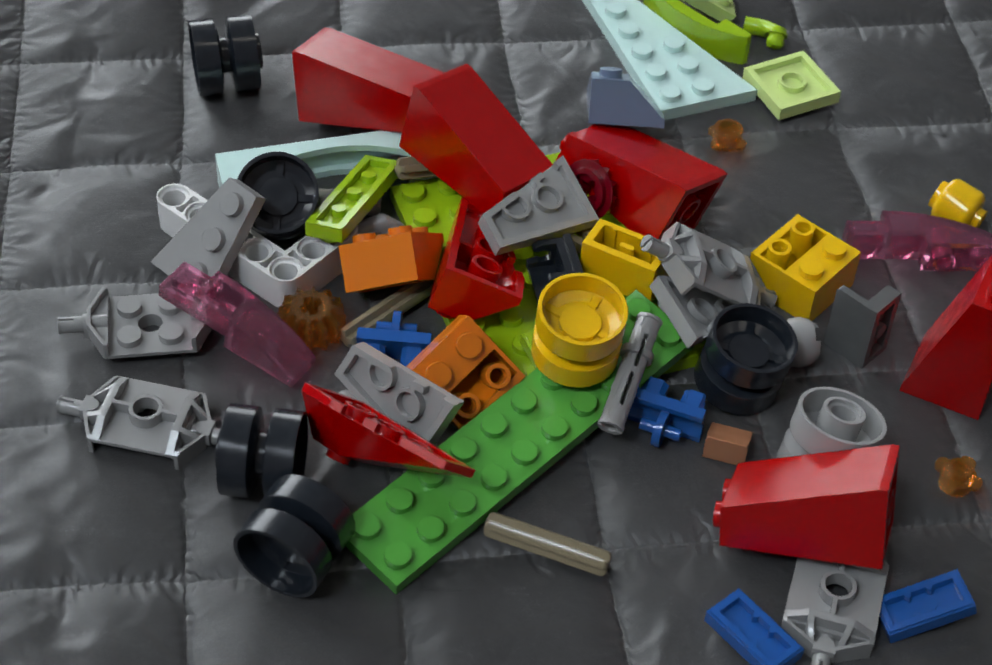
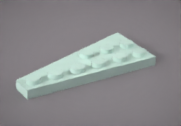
M582 0L628 74L660 109L664 120L756 100V88L639 0Z

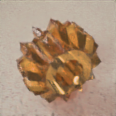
M315 286L310 291H303L297 287L295 296L284 295L282 306L279 307V312H277V324L279 325L283 341L290 342L293 350L306 347L310 354L313 348L319 347L327 351L329 343H339L341 329L346 325V314H344V305L341 302V298L333 297L330 289L318 292Z

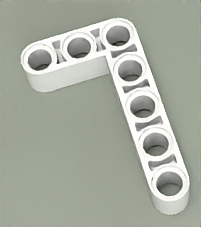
M173 183L161 187L156 195L161 229L171 237H174L208 200L182 184ZM358 225L343 243H326L320 238L304 236L287 250H283L253 229H250L228 275L280 309L296 308L342 273L339 245L353 243L352 236L358 235Z

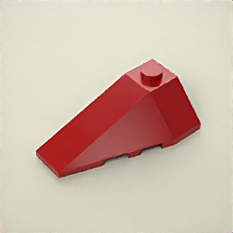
M463 197L458 205L432 287L428 308L435 310L439 315L447 319H455L458 315H469L475 320L519 306L523 297L525 278L522 272L516 271L514 268L516 261L514 251L497 256L494 255L478 225V221L484 213Z
M305 382L302 394L312 437L328 448L325 455L345 465H349L352 459L369 465L472 478L475 469L367 403Z

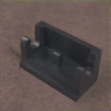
M571 233L563 234V237L539 240L531 245L533 252L549 251L545 256H535L526 259V269L537 304L542 290L555 278L570 273H584Z

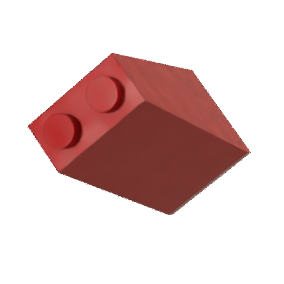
M324 27L292 51L299 121L402 133L414 85L444 73L333 28Z
M467 63L414 85L399 146L482 213L487 212L511 193L519 191L540 172H545L553 165L476 71Z
M593 124L589 128L570 132L561 141L559 146L561 151L556 158L558 160L564 156L569 166L585 158L588 160L598 159L602 167L610 168L608 173L610 180L617 182L613 187V194L618 198L611 204L612 212L610 214L627 229L642 235H652L659 240L662 239L663 233L676 221L695 230L728 175L723 169L629 126ZM595 181L588 183L590 185L588 191L590 196L595 195L593 192Z
M992 255L925 333L900 387L901 392L976 420L979 419L992 389Z
M890 444L738 463L732 479L726 478L724 481L722 501H716L714 507L713 527L720 528L719 546L882 570L894 523L900 446Z

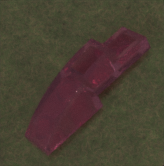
M882 210L879 221L846 220L842 241L861 252L860 259L918 260L919 268L922 271H978L992 255L991 233L965 223L919 213Z
M184 261L159 285V296L224 335V347L291 388L316 361L315 355L273 310L219 270L210 277Z

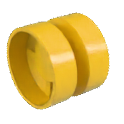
M589 273L565 274L555 278L545 286L538 300L531 352L537 368L547 378L564 386L578 388L596 385L613 373L618 363L628 318V305L621 291L610 281Z

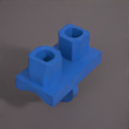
M394 310L392 322L377 321L376 328L358 327L356 340L357 343H367L390 358L400 360L402 365L407 366L432 342V333L417 332L418 324L403 323V312Z
M652 376L641 388L638 387L628 419L640 423L639 429L652 433L650 445L660 448L665 437L678 442L681 437L700 442L706 417V409H704L706 395L704 393L689 389L684 391L681 401L667 397L669 385L664 380Z

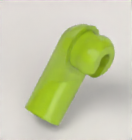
M749 16L745 18L743 26L745 31L755 36L767 38L766 45L771 49L778 50L784 46V40L788 38L784 27L764 19Z

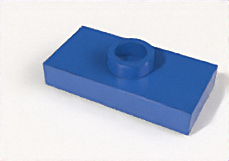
M958 569L884 594L879 620L889 642L894 643L977 614L976 604Z
M740 588L706 611L704 621L750 665H793L803 656L804 648Z

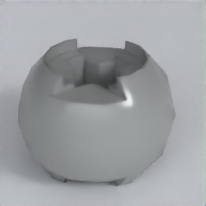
M794 317L787 319L786 321L793 328L798 341V351L791 367L800 368L808 366L816 361L820 355L821 341H816L815 329L819 327L808 318Z

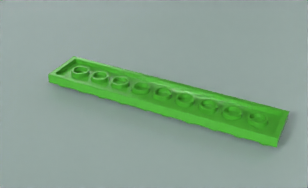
M635 290L625 298L628 305V318L621 348L624 343H628L639 312L652 313L663 322L652 348L654 358L651 365L645 368L639 388H641L650 376L660 377L689 353L694 346L687 349L668 316L638 290ZM619 355L617 366L607 379L589 387L576 388L564 386L547 378L538 368L438 446L443 451L475 469L472 478L407 470L352 514L356 525L355 533L346 547L397 595L485 522L491 512H497L598 428L597 423L601 418L611 386L622 360L621 356Z

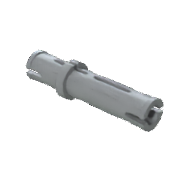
M639 312L637 314L630 339L621 348L620 356L622 360L601 418L597 423L598 427L607 433L621 435L624 432V426L636 397L644 370L651 365L654 358L652 348L663 322L652 313Z

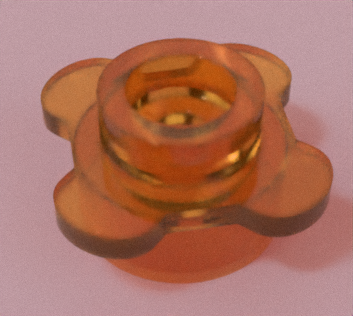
M721 119L715 125L710 126L708 134L712 136L711 148L724 152L744 150L746 148V141L742 139L744 131L742 125L733 119Z
M962 456L961 458H953L951 460L945 457L938 458L935 461L934 468L940 472L938 484L942 491L950 496L963 497L971 491L976 492L980 490L983 481L976 474V461L969 456Z

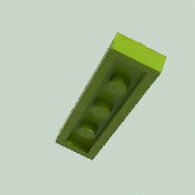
M365 155L305 221V236L320 238L326 243H343L398 178L394 170L396 160Z

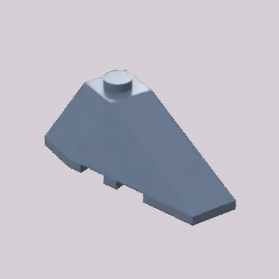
M600 67V72H591L586 93L589 123L664 128L665 120L663 113L629 74H622L623 69L618 67Z

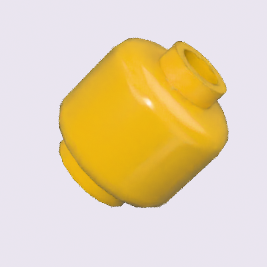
M959 178L949 183L943 181L928 203V206L932 208V219L957 235L963 234L969 228L976 231L988 214V211L983 209L986 200L984 193Z

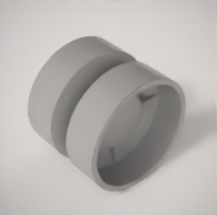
M834 387L811 388L800 396L790 421V428L785 433L776 458L881 446L887 432L886 421L875 406L852 392Z

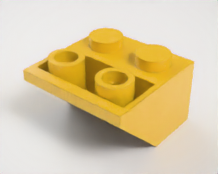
M797 214L753 250L750 259L766 288L776 292V306L794 317L808 318L813 321L834 302L837 289L842 285L848 288L853 285L861 252Z
M600 218L582 242L580 263L583 272L594 274L610 281L625 296H629L635 290H638L653 302L656 297L649 287L658 275L669 276L656 256L641 250L640 243L645 235Z

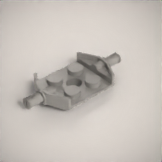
M677 221L663 233L661 240L649 234L645 235L641 240V250L656 256L661 261L663 268L683 296L696 286L699 290L721 297L730 304L751 303L760 305L761 303L767 307H772L777 301L775 291L761 286L760 280L755 276L747 255Z
M193 279L189 280L190 291L109 297L108 287L103 286L88 306L86 313L82 314V316L57 318L58 333L60 335L84 332V337L91 340L104 359L192 353L200 351L211 330L217 328L216 322L241 321L239 303L218 306L211 304L210 299ZM150 325H156L160 327L158 330L153 332H146L142 330L143 328Z
M122 376L112 377L93 394L86 395L84 400L61 395L56 404V412L58 414L77 416L84 420L89 452H94V443H100L173 458L175 470L183 468L205 451L207 446L216 445L221 429L216 428V421L211 420L206 393ZM148 408L157 411L148 417L136 415Z
M797 557L781 628L804 648L803 653L812 659L811 665H830L831 663L870 658L889 569L886 561H884L883 569L880 570ZM830 584L841 585L849 594L844 596L834 595L828 591L826 586Z

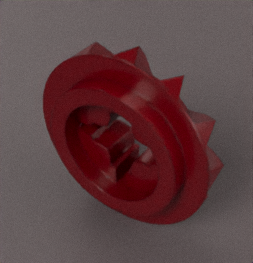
M585 158L574 162L570 168L586 196L589 194L588 191L590 189L588 183L595 181L593 189L595 195L587 198L599 219L612 212L611 204L618 198L613 194V187L617 182L610 180L608 175L610 168L602 167L598 159L588 160Z

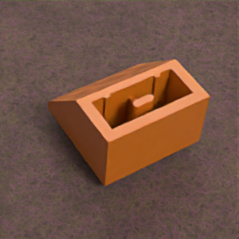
M411 225L389 228L388 234L364 233L352 236L353 243L339 245L346 293H365L435 280L444 237L443 233H429L427 226L412 228Z
M458 315L406 366L465 401L451 421L458 429H461L525 377L519 368L469 315Z

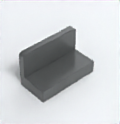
M842 285L836 291L824 343L863 369L886 349L901 292L887 285L868 301L850 288Z

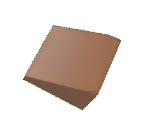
M712 422L706 436L702 457L733 465L745 462L753 432Z

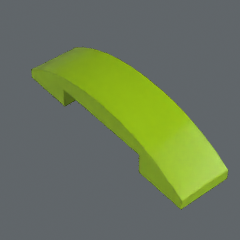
M643 0L645 6L714 58L740 65L747 63L752 34L728 19H724L716 24L679 0Z

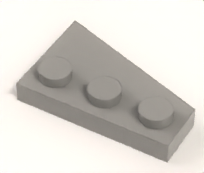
M562 156L545 172H540L519 191L511 193L485 212L478 221V225L494 255L497 256L531 246L539 240L558 238L563 236V234L575 233L594 227L599 217L566 159Z
M228 178L153 258L151 263L188 291H190L189 280L193 279L210 299V302L213 303L266 198L242 181Z
M658 275L649 286L658 300V306L668 316L687 349L705 341L716 316L723 309L735 305L712 293L703 292L696 286L683 296L669 276Z
M365 342L352 345L334 373L357 400L367 403L434 445L465 402Z

